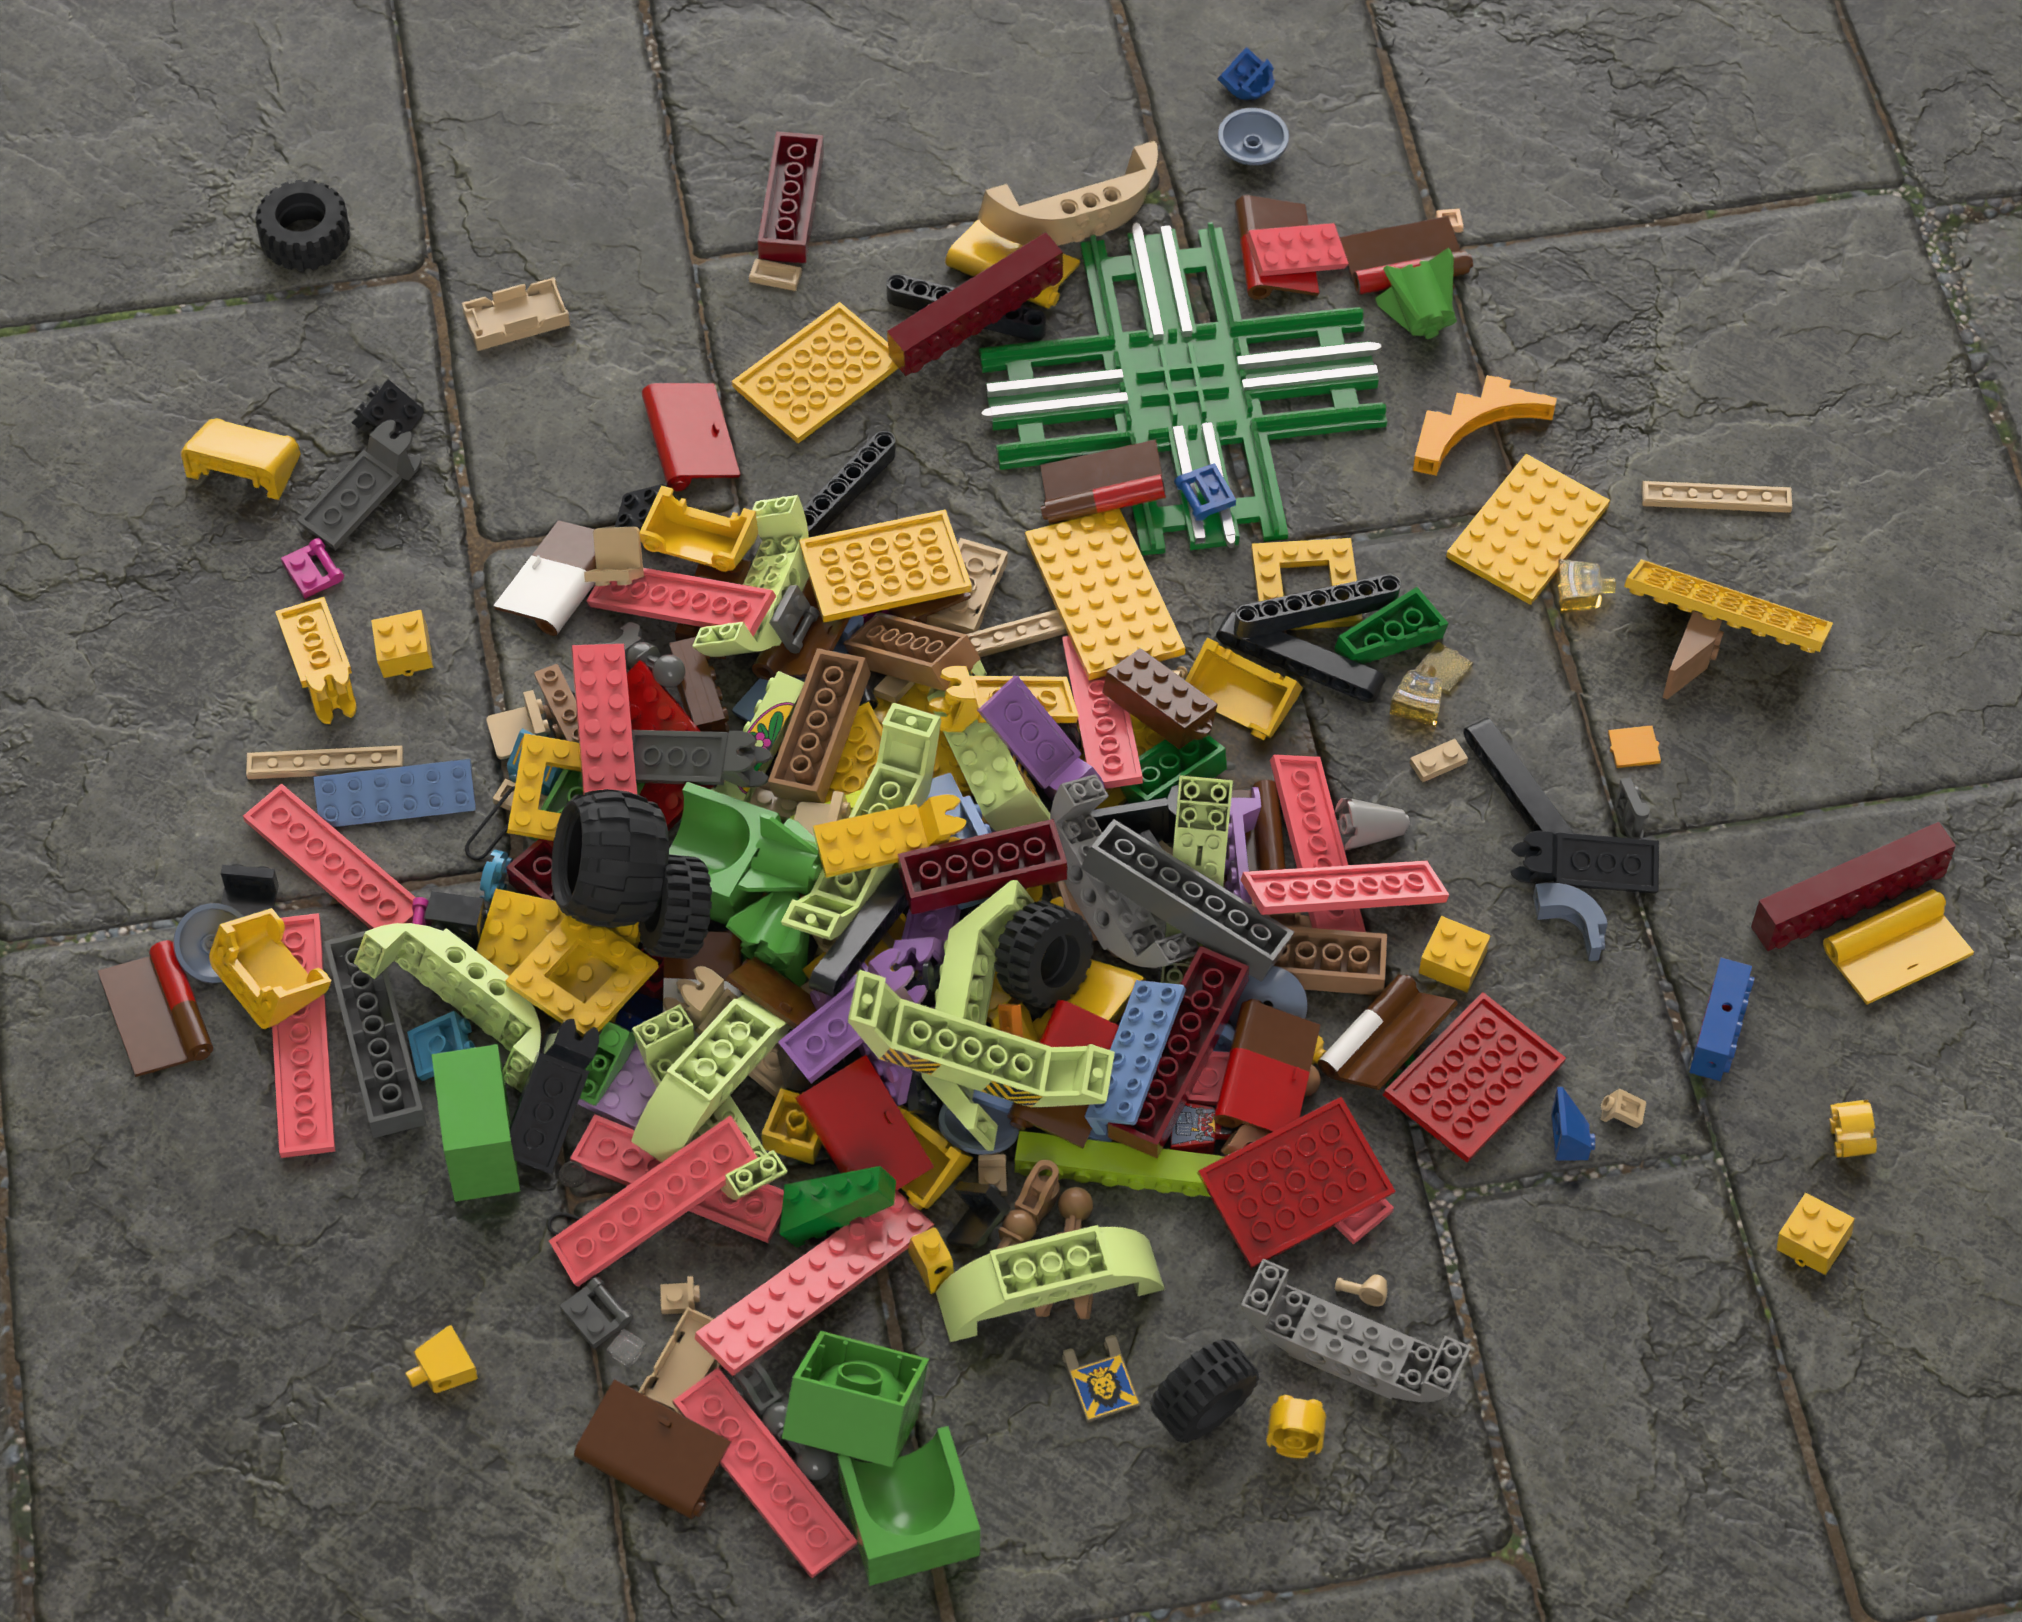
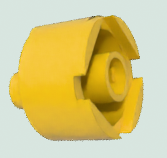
M1859 1100L1830 1105L1831 1118H1829L1831 1134H1835L1836 1137L1834 1142L1836 1157L1844 1158L1876 1153L1877 1141L1876 1138H1871L1874 1137L1873 1129H1875V1123L1870 1102L1868 1100Z
M1289 1395L1278 1397V1402L1274 1403L1270 1408L1267 1445L1271 1447L1272 1444L1276 1447L1277 1453L1291 1458H1306L1308 1453L1316 1451L1315 1455L1320 1453L1323 1448L1326 1413L1322 1409L1323 1404L1318 1400L1294 1399Z

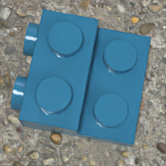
M452 1011L407 1031L417 1077L420 1080L424 1081L434 1076L431 1054L476 1048L474 1043L468 1038V1033L472 1029L467 1018H463L455 1011Z

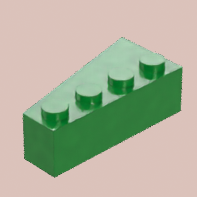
M1415 587L1338 637L1334 651L1340 656L1363 665L1444 637L1449 623L1421 590Z
M881 1166L785 1184L780 1235L797 1248L804 1245L805 1240L812 1237L818 1239L825 1236L826 1231L837 1226L842 1228L850 1225V1222L860 1216L865 1218L891 1207L895 1202L896 1179Z

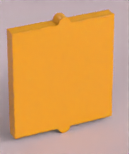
M1653 726L1608 730L1611 744L1610 752L1613 753L1616 768L1661 763L1658 750L1659 742L1656 741Z

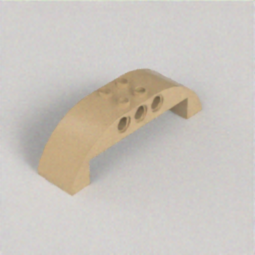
M1155 141L1135 146L1124 176L1022 206L1018 205L1007 184L985 190L978 220L998 236L1022 245H1026L1045 232L1058 246L1071 242H1080L1090 237V235L1101 236L1128 222L1143 205L1157 165V144Z

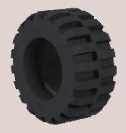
M300 179L290 184L285 182L281 184L282 187L273 188L270 191V195L266 194L261 200V204H259L256 210L257 216L255 217L260 245L267 258L272 259V262L278 266L283 264V268L289 270L296 268L297 271H305V269L310 268L311 271L316 270L318 266L323 265L325 267L331 263L332 259L336 260L341 255V251L346 249L351 234L345 202L339 196V193L333 188L329 189V186L322 182L317 184L315 180L302 182ZM302 219H314L321 222L315 228L302 232L285 229L291 223Z
M669 854L668 865L664 868L662 897L659 905L650 918L645 922H639L638 925L640 941L643 944L644 950L650 955L690 959L700 952L699 949L702 948L704 938H706L708 933L707 928L711 918L710 909H712L711 877L708 874V867L701 859Z
M1037 901L1024 906L1023 910L1017 911L1013 915L1014 918L1004 926L1006 929L1003 934H1000L998 939L1000 943L995 950L997 961L994 962V968L998 972L996 974L997 980L1005 993L1041 1009L1053 1008L1058 1000L1068 1001L1070 995L1076 994L1080 989L1078 987L1080 983L1085 981L1087 977L1085 974L1087 969H1090L1092 963L1090 957L1093 955L1094 947L1091 945L1093 936L1091 931H1089L1090 928L1086 920L1080 914L1051 902Z
M1228 1339L1216 1340L1212 1344H1207L1201 1350L1193 1353L1186 1361L1184 1360L1165 1381L1161 1382L1158 1390L1152 1395L1153 1398L1150 1401L1151 1411L1176 1441L1182 1443L1192 1442L1201 1438L1202 1435L1208 1434L1216 1426L1221 1425L1225 1419L1236 1412L1238 1407L1245 1403L1247 1397L1257 1387L1259 1380L1258 1370L1233 1341Z

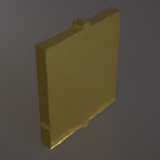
M1438 642L1414 672L1425 678L1441 680L1442 682L1434 683V687L1449 695L1473 666V662L1459 655L1457 650L1453 651Z

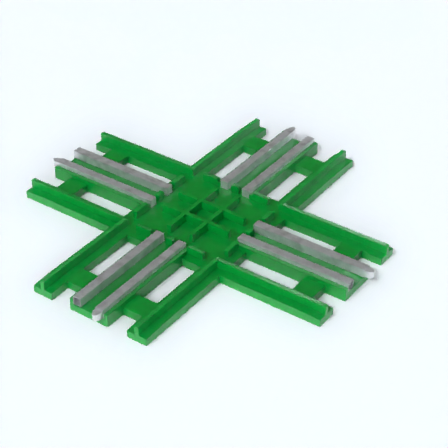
M1213 222L1208 223L1207 229L1198 230L1200 248L1179 250L1175 228L1171 229L1170 226L1161 227V234L1143 236L1141 226L1138 223H1134L1133 231L1128 233L1127 239L1130 255L1116 257L1107 256L1104 240L1096 241L1095 235H1090V241L1081 242L1080 248L1097 335L979 348L982 373L1007 370L1008 381L986 383L989 409L982 411V419L991 421L993 431L1017 428L1019 442L996 445L1000 470L1039 466L1156 439L1158 452L1170 451L1175 479L1182 474L1215 463L1229 486L1221 445L1243 444L1254 496L1235 498L1236 506L1208 515L1202 521L1195 520L1190 504L1182 490L1179 489L1178 494L1181 505L1158 507L1156 500L1132 505L1131 509L1142 556L1165 553L1166 547L1163 536L1165 532L1186 530L1190 550L1224 546L1233 548L1234 545H1239L1240 535L1237 524L1254 522L1260 523L1263 542L1288 539L1286 519L1268 440L1387 427L1386 404H1383V402L1359 404L1356 394L1358 390L1378 388L1377 365L1373 363L1372 355L1381 352V344L1371 343L1370 341L1344 343V333L1364 331L1363 309L1360 307L1242 319L1222 227L1214 228ZM1206 272L1216 322L1195 324L1185 274ZM1135 279L1145 330L1123 332L1113 282ZM1317 336L1319 347L1249 354L1247 344ZM1102 360L1104 370L1037 378L1033 377L1032 367ZM1330 394L1333 406L1330 408L1263 415L1260 401ZM1114 417L1116 431L1049 439L1044 437L1042 425ZM1196 483L1190 484L1200 504H1207Z

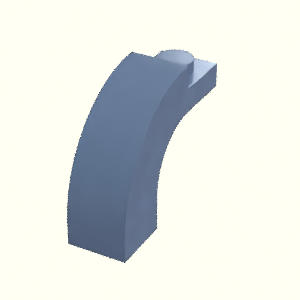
M1561 883L1536 884L1533 901L1537 920L1559 918L1573 923L1583 935L1588 961L1599 960L1601 950L1605 949L1604 936L1608 923L1598 903L1587 893L1570 885Z

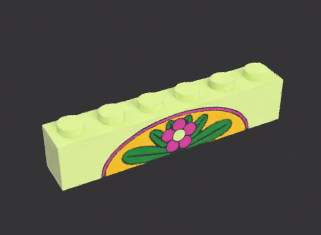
M780 671L777 672L775 678H770L768 681L766 695L763 700L760 699L757 702L752 721H748L743 729L744 732H748L755 737L757 741L754 744L755 746L766 748L771 752L773 758L784 739L804 685L803 681ZM773 758L766 763H757L754 770L762 771L765 774ZM724 781V785H717L716 788L711 790L749 803L756 787H740Z

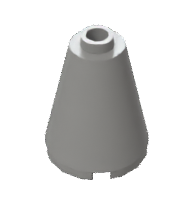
M1341 798L1335 809V812H1340L1337 824L1344 850H1351L1402 836L1409 829L1410 825L1409 816L1405 814L1404 810L1361 800Z

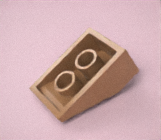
M1693 611L1670 667L1663 698H1670L1705 671L1711 659L1716 660L1724 632L1720 631L1722 620H1710L1704 618L1701 613Z

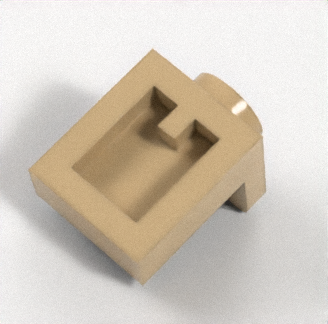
M1618 1089L1603 1099L1601 1103V1120L1607 1122L1612 1118H1616L1637 1128L1643 1123L1646 1101L1622 1089Z
M998 1153L979 1155V1184H992L1001 1191V1196H1007L1006 1155Z
M693 1276L687 1277L688 1283L661 1284L662 1314L684 1313L687 1307L695 1310V1302H700L699 1285H694Z

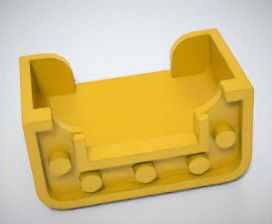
M218 418L208 420L184 445L181 451L186 477L198 480L202 472L204 475H208L211 469L251 479L254 487L259 488L260 485L268 490L267 497L276 500L280 499L301 455L296 440L290 436H281L225 422Z
M661 486L639 532L644 548L650 552H660L715 567L723 572L735 569L755 543L758 536L756 511L743 508L740 516L735 512L732 513L730 518L688 507L686 499L681 498L678 501L673 497L674 491L672 488Z
M1210 638L1205 640L1185 681L1218 704L1217 713L1251 729L1252 732L1250 734L1261 740L1273 736L1303 689L1296 680L1288 676L1284 678L1277 672L1274 673L1233 653L1232 650L1219 646L1218 642Z
M272 908L220 924L209 954L213 970L254 1021L263 1029L279 1024L325 994L331 983L327 973L320 968L310 970L308 974L282 943L285 924Z
M1090 959L1092 963L1090 969L1088 968L1085 974L1087 975L1085 981L1080 983L1078 986L1080 989L1076 994H1071L1067 1002L1116 1024L1124 1014L1136 980L1146 981V978L1138 973ZM1054 1007L1049 1008L1041 1019L1038 1017L1033 1022L1039 1041Z
M904 1105L898 1106L899 1110L934 1168L906 1184L901 1189L907 1192L906 1194L910 1197L908 1202L918 1210L922 1208L929 1209L968 1167L974 1157L968 1152L952 1145L941 1132L915 1113L910 1112Z

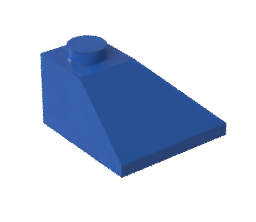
M1557 1087L1551 1110L1555 1160H1588L1590 1151L1595 1150V1135L1590 1134L1588 1121L1565 1089Z

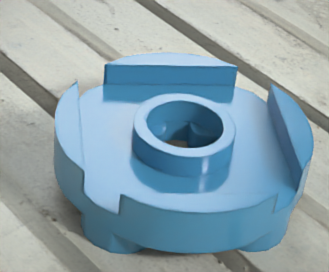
M493 850L490 854L495 857L492 862H486L480 882V890L485 891L484 895L480 896V898H484V901L490 903L492 902L495 889L507 891V884L504 883L507 875L506 867L513 861V858L508 857L506 852Z

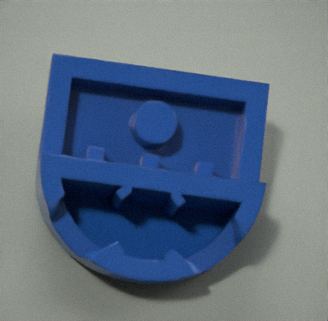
M1246 47L1217 80L1237 98L1253 100L1262 97L1273 87L1275 79H1273L1272 71L1274 68L1268 59L1262 62Z

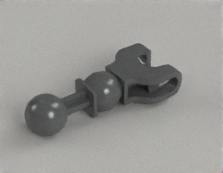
M628 622L620 628L623 635L619 639L610 643H598L624 644L626 669L630 671L639 661H642L652 671L655 681L663 687H675L685 677L686 670L682 660L674 655L661 656L656 646L641 638L642 630L639 625L633 622Z
M755 1359L749 1364L754 1372L743 1370L733 1375L732 1385L758 1418L762 1420V1423L770 1433L777 1437L779 1444L786 1441L797 1454L796 1465L807 1479L817 1481L826 1477L832 1467V1457L829 1451L782 1439L788 1403L781 1401L782 1396L760 1363Z

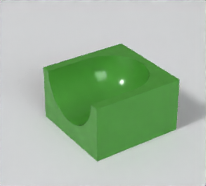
M687 782L682 790L684 795L682 821L678 833L669 848V854L697 857L705 863L709 870L708 874L711 877L710 887H712L710 920L727 925L731 917L758 901L764 891L747 892L738 889V884L751 868L752 856L757 857L760 850L756 848V844L761 837L760 815L764 813L774 817L780 823L782 822L777 812Z
M498 1044L431 1054L443 1148L455 1202L520 1192L517 1163L514 1159L509 1126L511 1119Z
M820 1331L793 1376L782 1439L893 1467L918 1419L929 1359Z
M948 1426L937 1429L933 1439L920 1449L897 1458L893 1467L877 1463L859 1462L850 1456L838 1455L839 1484L853 1532L858 1541L857 1545L869 1586L980 1556V1527Z

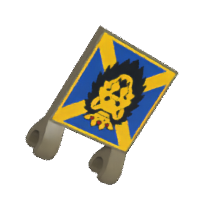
M1115 1335L1105 1338L1104 1346L1109 1355L1108 1358L1080 1367L1072 1348L1063 1351L1062 1360L1071 1378L1087 1423L1140 1406Z

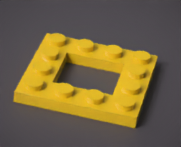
M1351 538L1253 543L1251 546L1258 602L1284 596L1280 568L1328 566L1331 586L1357 581ZM1362 614L1289 630L1351 627L1362 622L1363 619Z
M524 733L507 833L554 841L561 813L538 810L545 766L582 772L579 743Z
M566 916L505 981L507 987L561 1024L567 1019H574L576 1032L583 1038L585 1032L592 1027H595L600 1032L659 967L657 961L608 928L591 926L576 921L571 916ZM579 944L617 969L586 1004L548 979Z

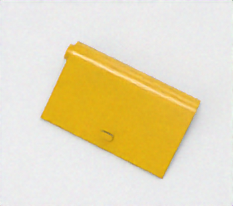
M977 220L950 247L945 264L974 277L1024 245L998 236ZM1063 254V278L1055 286H1049L1044 289L1039 296L1030 298L1028 301L1047 309L1055 306L1060 297L1058 287L1080 265V260Z
M1934 889L1928 890L1831 935L1823 941L1825 952L1867 1005L1974 954L1971 947L1944 916L1945 898L1942 893Z

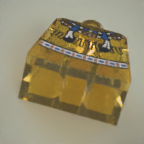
M1559 559L1556 578L1560 613L1597 608L1601 604L1603 593H1615V578H1601L1600 566L1598 564Z
M1425 664L1421 667L1420 672L1407 671L1392 697L1389 714L1434 727L1437 726L1443 680L1435 677V667Z

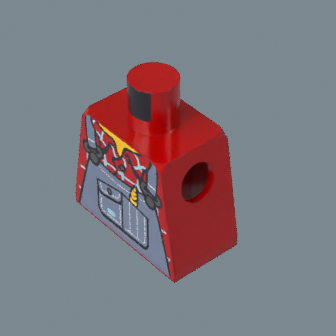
M1186 1103L1171 1131L1170 1150L1212 1155L1214 1154L1215 1140H1227L1231 1135V1128L1215 1123L1216 1109Z

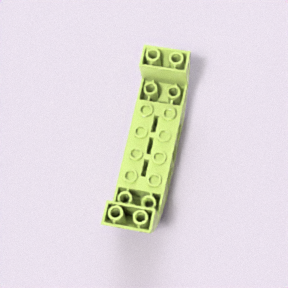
M798 495L760 500L755 502L752 509L756 511L758 535L762 542L743 585L773 590L776 595L755 635L753 636L744 622L702 627L692 646L700 653L710 657H722L759 652L773 646H780L781 639L769 622L789 585H798L803 592L809 577L799 540L809 538L808 527Z
M1180 776L1173 856L1223 887L1233 780ZM1166 922L1165 938L1182 933ZM1197 942V944H1198L1199 947H1200V946L1204 947L1202 944H1200L1199 942ZM1194 957L1162 966L1161 983L1180 984Z
M395 923L366 931L354 964L362 972L375 979L393 961L398 963L403 970L411 973L424 986L429 987L442 1000L450 1003L464 1017L472 1020L486 1034L494 1037L508 1051H511L502 1070L504 1080L508 1085L522 1092L536 1054L540 1050L541 1030L539 1019L532 1003L506 986L505 980L509 976L447 928L441 931L424 925Z
M743 994L738 999L734 998L667 1070V1074L648 1101L635 1128L631 1142L660 1162L665 1161L692 1142V1136L772 1050L784 1035H787L789 1029L794 1028L747 995Z
M681 1004L632 1028L641 1056L657 1088L667 1074V1070L695 1041L693 1023ZM729 1096L692 1136V1141L731 1115L758 1157L725 1175L726 1185L721 1190L729 1198L737 1200L780 1178L787 1173V1170L774 1150L768 1153L765 1151L732 1097Z
M1098 1225L992 1250L989 1254L970 1262L950 1275L938 1288L936 1295L949 1340L953 1342L977 1336V1321L1133 1283L1138 1296L1165 1289L1150 1242L1143 1234L1127 1228L1098 1227Z

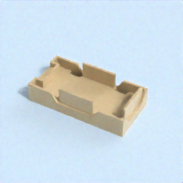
M555 278L532 283L527 291L525 284L492 292L493 301L486 297H481L462 303L463 314L477 351L570 325L569 313L564 307Z
M960 538L958 547L972 585V591L969 592L971 597L966 601L927 616L926 624L968 634L978 631L981 626L983 616L994 593L995 585L997 582H1000L1007 566L1008 552Z
M687 1307L674 1329L673 1335L656 1362L652 1375L647 1376L639 1392L680 1414L673 1405V1400L716 1368H722V1365L694 1339L695 1333L714 1319ZM683 1335L680 1343H677L680 1336ZM654 1381H657V1383L655 1384L653 1390L650 1389L651 1386L653 1385Z

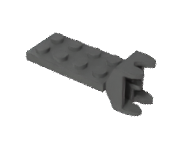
M393 420L380 424L369 435L367 452L363 450L297 519L300 526L317 538H320L334 550L351 535L402 479L410 480L421 466L422 459L419 454L408 457L406 452L413 440L410 431L400 434L396 439L390 438L395 432L396 423Z
M632 730L636 783L686 784L690 782L695 785H724V781L740 787L754 788L765 785L769 780L766 774L762 771H755L754 767L757 763H766L771 760L773 755L766 748L755 746L754 744L757 741L748 732Z

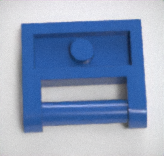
M1215 463L1182 474L1174 480L1176 487L1182 490L1193 510L1192 515L1196 521H1202L1208 515L1236 506V499ZM1196 483L1207 504H1200L1190 484Z

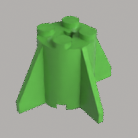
M1449 248L1430 261H1420L1421 266L1413 268L1412 264L1402 269L1391 266L1383 268L1392 287L1375 298L1376 302L1383 311L1406 328L1413 336L1424 335L1426 339L1437 336L1439 330L1457 322L1452 307L1454 256Z
M762 813L760 815L761 837L756 844V848L760 850L757 857L752 856L751 868L738 884V889L747 892L765 891V893L770 891H796L799 894L808 895L811 893L823 869L815 837L796 820L788 818L782 824L774 817Z
M770 891L767 895L731 917L726 927L742 940L740 947L743 946L741 949L742 963L747 958L752 959L756 956L801 987L806 981V975L802 969L807 966L809 933L784 926L781 923L792 899L798 901L800 895L796 891Z

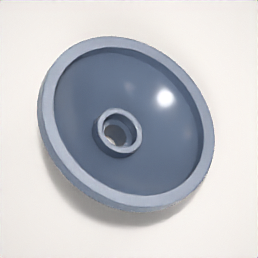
M1246 108L1231 113L1222 121L1218 131V141L1223 152L1231 159L1247 165H1262L1276 160L1285 152L1288 146L1289 133L1286 124L1274 113L1259 108Z
M218 903L200 905L189 911L177 925L173 940L174 953L183 970L202 982H223L211 967L209 960L210 949L207 948V942H214L220 924L244 916L234 908Z
M1273 966L1262 982L1249 975V981L1229 1019L1235 1029L1241 1003L1249 999H1257L1262 1003L1269 1000L1272 1002L1273 1008L1305 1019L1307 1014L1306 993L1299 980L1293 974L1283 968Z
M974 1102L979 1104L998 1125L994 1151H987L945 1104L942 1106L938 1119L940 1131L952 1145L963 1151L980 1155L998 1153L1009 1148L1019 1135L1020 1129L1010 1125L1007 1112Z

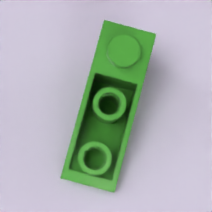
M610 1021L604 1026L599 1036V1045L595 1057L585 1068V1070L590 1072L580 1099L597 1106L631 1054L636 1043L632 1031Z

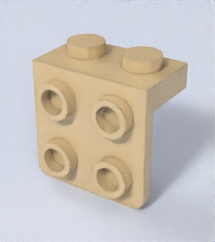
M638 527L598 528L594 530L596 569L584 572L585 582H595V586L610 585V581H617V585H630L632 580L644 577L640 530Z
M533 690L523 692L525 707L487 717V725L498 759L510 758L522 728L537 736L546 737V735L551 734L547 719L542 720L541 714H544L541 699L536 700Z
M833 791L830 804L800 802L797 805L794 820L798 821L814 836V825L849 818L851 805L847 802L844 792Z

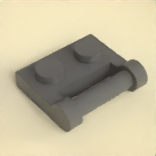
M789 585L769 623L785 647L792 653H799L803 647L802 641L811 624L818 619L820 613L815 607L810 605L798 585ZM801 616H803L804 618L800 623L795 635L793 636L792 633L794 632Z
M1631 777L1621 779L1614 809L1627 838L1643 839L1644 831L1642 829L1645 819L1649 816L1650 808L1647 804L1641 802L1640 790L1638 786H1634Z
M600 1277L593 1278L585 1288L560 1305L562 1313L593 1349L626 1327L633 1320L632 1314L628 1310H624L604 1287L605 1283ZM595 1294L616 1317L611 1323L590 1299Z

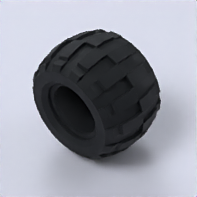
M610 789L585 792L584 795H575L565 805L556 828L551 873L554 898L562 913H565L566 916H571L576 921L591 926L609 928L635 925L637 922H645L650 918L662 897L664 868L668 865L669 859L668 828L664 814L659 806L637 794Z

